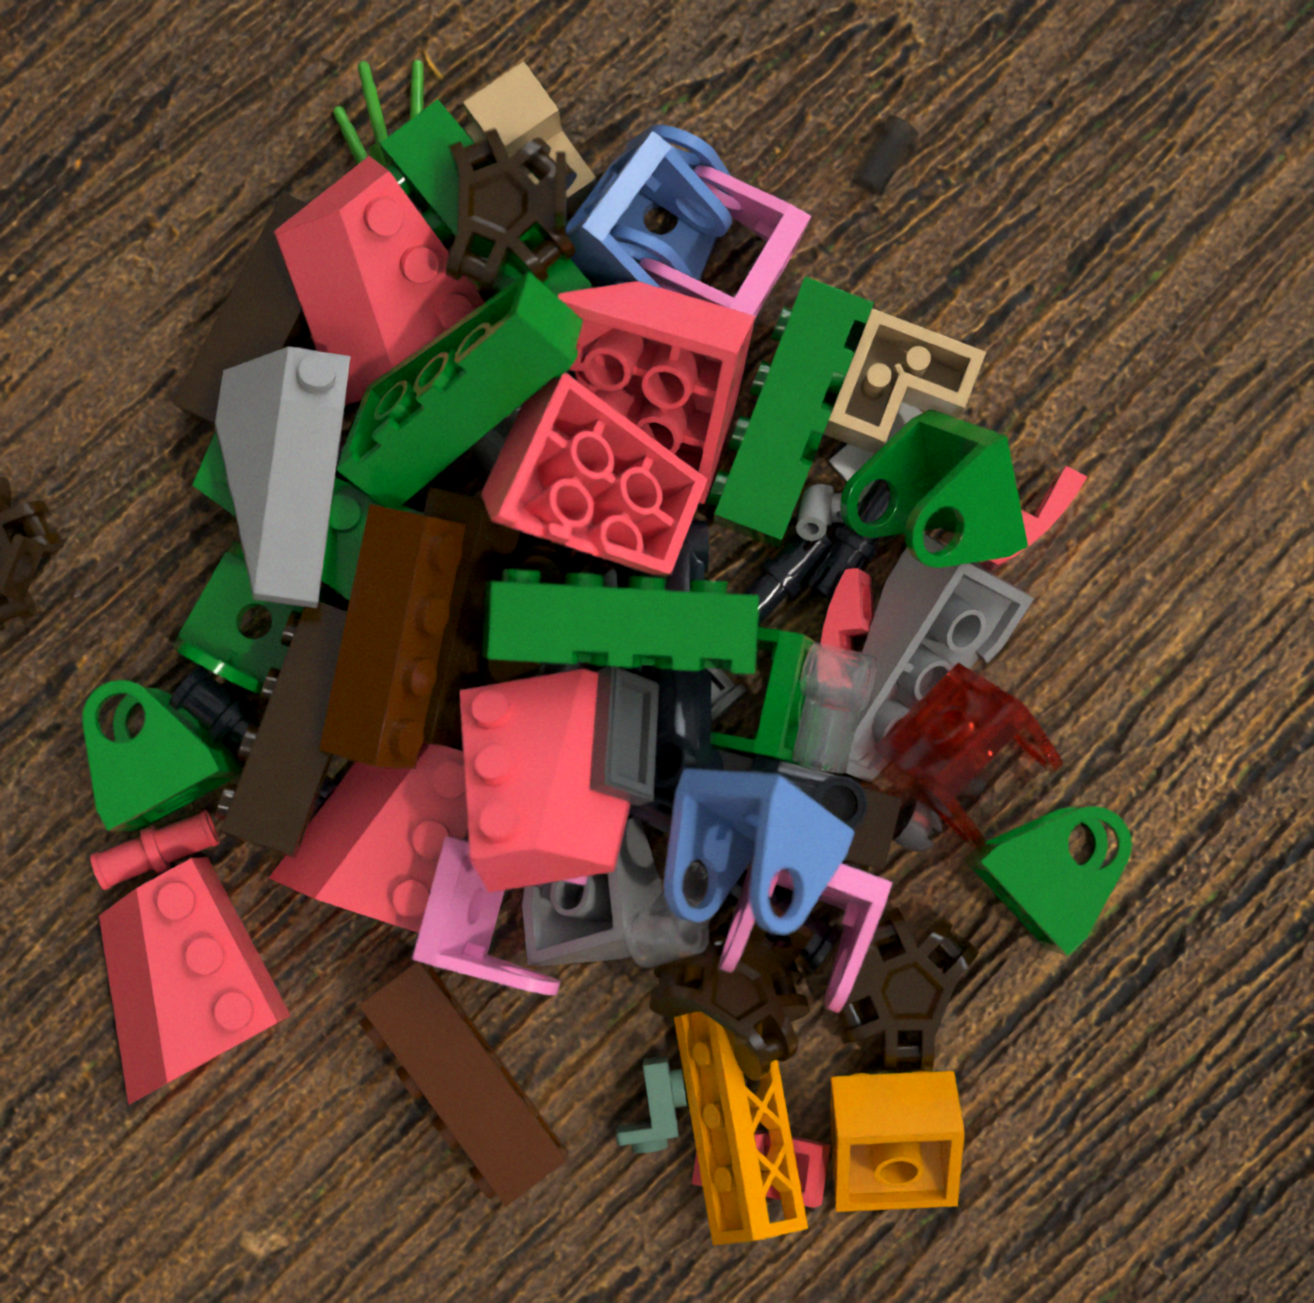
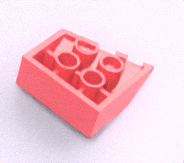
M370 156L365 158L273 232L295 295L304 312L315 351L351 356L344 406L362 401L368 385L485 303L466 276L462 275L459 280H455L445 275L449 252L389 170Z
M639 281L559 293L558 298L583 320L576 345L578 355L573 365L569 368L570 371H575L577 382L706 477L708 480L699 503L704 504L723 463L756 316Z
M564 373L560 377L554 378L523 402L481 495L491 521L665 578L672 573L708 479L567 373Z
M579 669L460 690L470 860L488 893L609 873L615 870L631 803L590 789L598 673Z
M423 742L419 750L415 769L373 767L355 761L308 824L296 859L285 855L269 876V879L313 899L419 933L445 836L469 839L464 752L445 745H430Z
M208 857L191 858L137 887L99 915L128 1105L291 1016Z

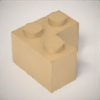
M523 61L463 102L469 120V125L464 127L463 130L474 143L484 140V131L496 128L509 159L526 143L538 137H541L550 146L549 156L555 162L556 151L566 152V163L577 173L575 181L567 190L566 218H568L577 211L597 184L596 177L562 131L559 109ZM532 173L527 175L535 184L540 182Z
M872 308L824 435L875 454L886 443L901 402L924 411L932 409L958 418L966 407L986 352Z

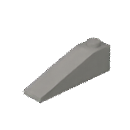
M288 346L223 370L215 419V432L218 445L221 446L226 468V481L229 494L233 499L239 526V539L254 600L317 608L351 356Z
M923 532L924 545L929 552H936L947 546ZM906 548L885 582L825 762L832 768L870 783L920 732V718L940 698L949 703L962 690L957 681L980 658L988 663L1003 648L1034 598L976 562L932 568L916 561Z
M635 816L626 821L614 872L588 876L586 885L561 880L525 886L522 911L529 966L618 960L669 946L661 882L642 821Z

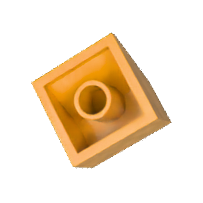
M918 1070L911 1073L876 1075L857 1073L850 1076L831 1077L830 1124L836 1212L958 1206L965 1131L954 1071L931 1072Z

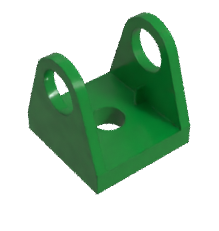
M932 409L909 420L851 476L842 492L840 501L841 516L845 525L851 531L867 538L905 533L906 546L911 556L916 561L932 568L1006 558L1028 547L1007 436ZM877 479H884L890 489L889 505L885 513L878 520L863 523L857 511L859 496L869 483ZM943 528L954 533L950 543L942 550L929 552L924 545L923 532L925 530Z
M231 541L174 641L173 647L177 652L206 669L260 695L270 668L274 667L281 670L289 647L281 645V639L288 618L293 610L302 613L304 606L254 600L241 544ZM322 589L319 590L318 601L336 607L339 600ZM255 606H263L271 614V628L265 636L258 639H249L241 628L242 617L248 609Z
M757 627L756 649L771 652L770 660H773L758 731H754L753 740L711 732L710 745L716 749L754 758L755 754L808 768L824 695L818 694V663L821 645L804 634Z
M116 680L98 687L86 701L82 722L96 810L107 831H140L242 775L243 768L235 753L226 744L214 743L209 739V730L182 708L176 711L169 705L172 694L157 688H145L131 681ZM125 693L128 695L118 705L113 718L115 742H113L101 731L98 721L99 712L104 702L110 697ZM141 703L145 712V723L141 732L133 739L129 732L128 720L133 709Z
M1098 806L1066 807L1054 810L980 843L963 860L1045 949L1069 956L1090 934L1129 861L1132 840L1125 822L1111 810ZM1100 821L1111 828L1116 838V852L1110 862L1102 868L1100 867L1106 857L1108 840L1106 831ZM1080 823L1089 829L1093 838L1092 853L1081 865L1074 861L1068 847L1069 836L1074 827Z

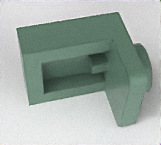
M668 1055L647 1058L643 1061L651 1120L620 1124L616 1127L617 1146L631 1144L632 1153H648L663 1150L668 1147L667 1139L679 1137L676 1108L687 1106L682 1069L670 1071Z

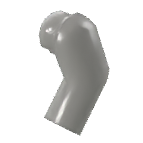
M826 484L811 485L805 490L801 498L796 531L800 537L810 541L819 540L825 535L827 526L831 527L833 522L845 524L840 511L842 492L834 493V488Z

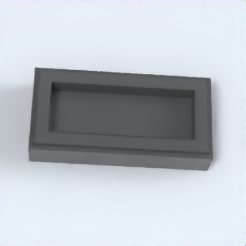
M608 666L598 670L590 781L591 790L628 801L637 806L653 801L659 683L616 666Z

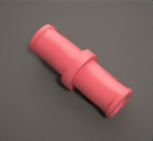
M204 809L198 814L156 829L154 825L140 830L139 837L100 853H93L90 855V861L98 883L103 890H107L113 885L154 870L157 874L170 870L171 862L208 847H215L220 844V840L209 812Z

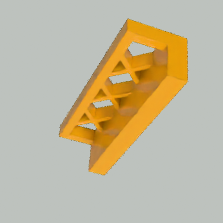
M703 1012L688 1013L674 1017L712 1245L751 1242L808 1229L778 1061L774 1060L771 1062L769 1072L760 1078L759 1088L754 1095L745 1086L743 1072L735 1058L733 1035L729 1030ZM760 1022L753 1027L762 1038V1024ZM759 1121L769 1130L771 1147L766 1157L757 1150L754 1132ZM770 1185L780 1192L784 1220L769 1222L765 1196Z

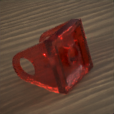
M959 662L874 746L884 760L961 839L977 851L987 843V840L955 799V796L1012 739L1032 759L1049 772L1056 773L1064 765L1062 758L1021 700Z

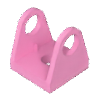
M699 165L695 168L694 172L723 203L731 217L767 242L735 298L659 261L642 258L639 265L663 289L757 317L797 249L811 216L790 203L719 170ZM718 188H720V189H722L723 191L727 192L729 195L725 194L724 192H722V191L719 190Z
M445 836L412 959L526 991L557 995L560 986L559 980L488 955L505 890L488 893L470 860L469 839ZM588 876L562 881L586 885Z
M754 857L747 870L719 961V969L732 973L735 969L755 921L750 907V884ZM840 864L818 898L819 901L846 910L841 922L845 927L824 1001L826 1009L837 1013L841 1011L848 999L892 885L890 881L844 864ZM785 868L780 869L771 881L769 897L772 896L776 884L794 891L790 873Z

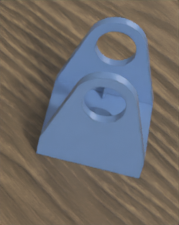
M667 125L650 126L628 142L624 150L626 151L653 130L666 142L679 145L692 152L689 153L672 146L693 171L697 166L703 165L731 176L715 150L708 143L689 132ZM718 188L719 190H721V191L724 192L725 194L729 195L727 192H725V191H723L722 189ZM638 192L609 234L638 264L642 258H650L701 282L718 237L702 233L678 217V223L671 232L662 235L652 233L646 228L644 218L649 211L662 206L641 192ZM684 197L695 210L713 219L711 214L701 205Z
M653 130L613 160L566 224V235L576 250V253L570 259L582 274L598 287L639 281L661 288L609 234L638 192H641L684 222L707 235L722 237L732 225V217L723 203L674 148ZM684 197L701 205L711 214L713 219L695 210Z
M684 769L675 792L664 878L666 902L672 913L681 920L702 922L709 919L719 909L754 857L750 884V907L753 917L758 925L768 932L780 934L793 932L803 923L846 857L855 831L781 775ZM696 859H700L708 872V889L702 902L692 908L684 898L682 882L689 864ZM785 868L793 880L794 896L788 912L778 919L773 914L769 905V889L774 875L780 869Z

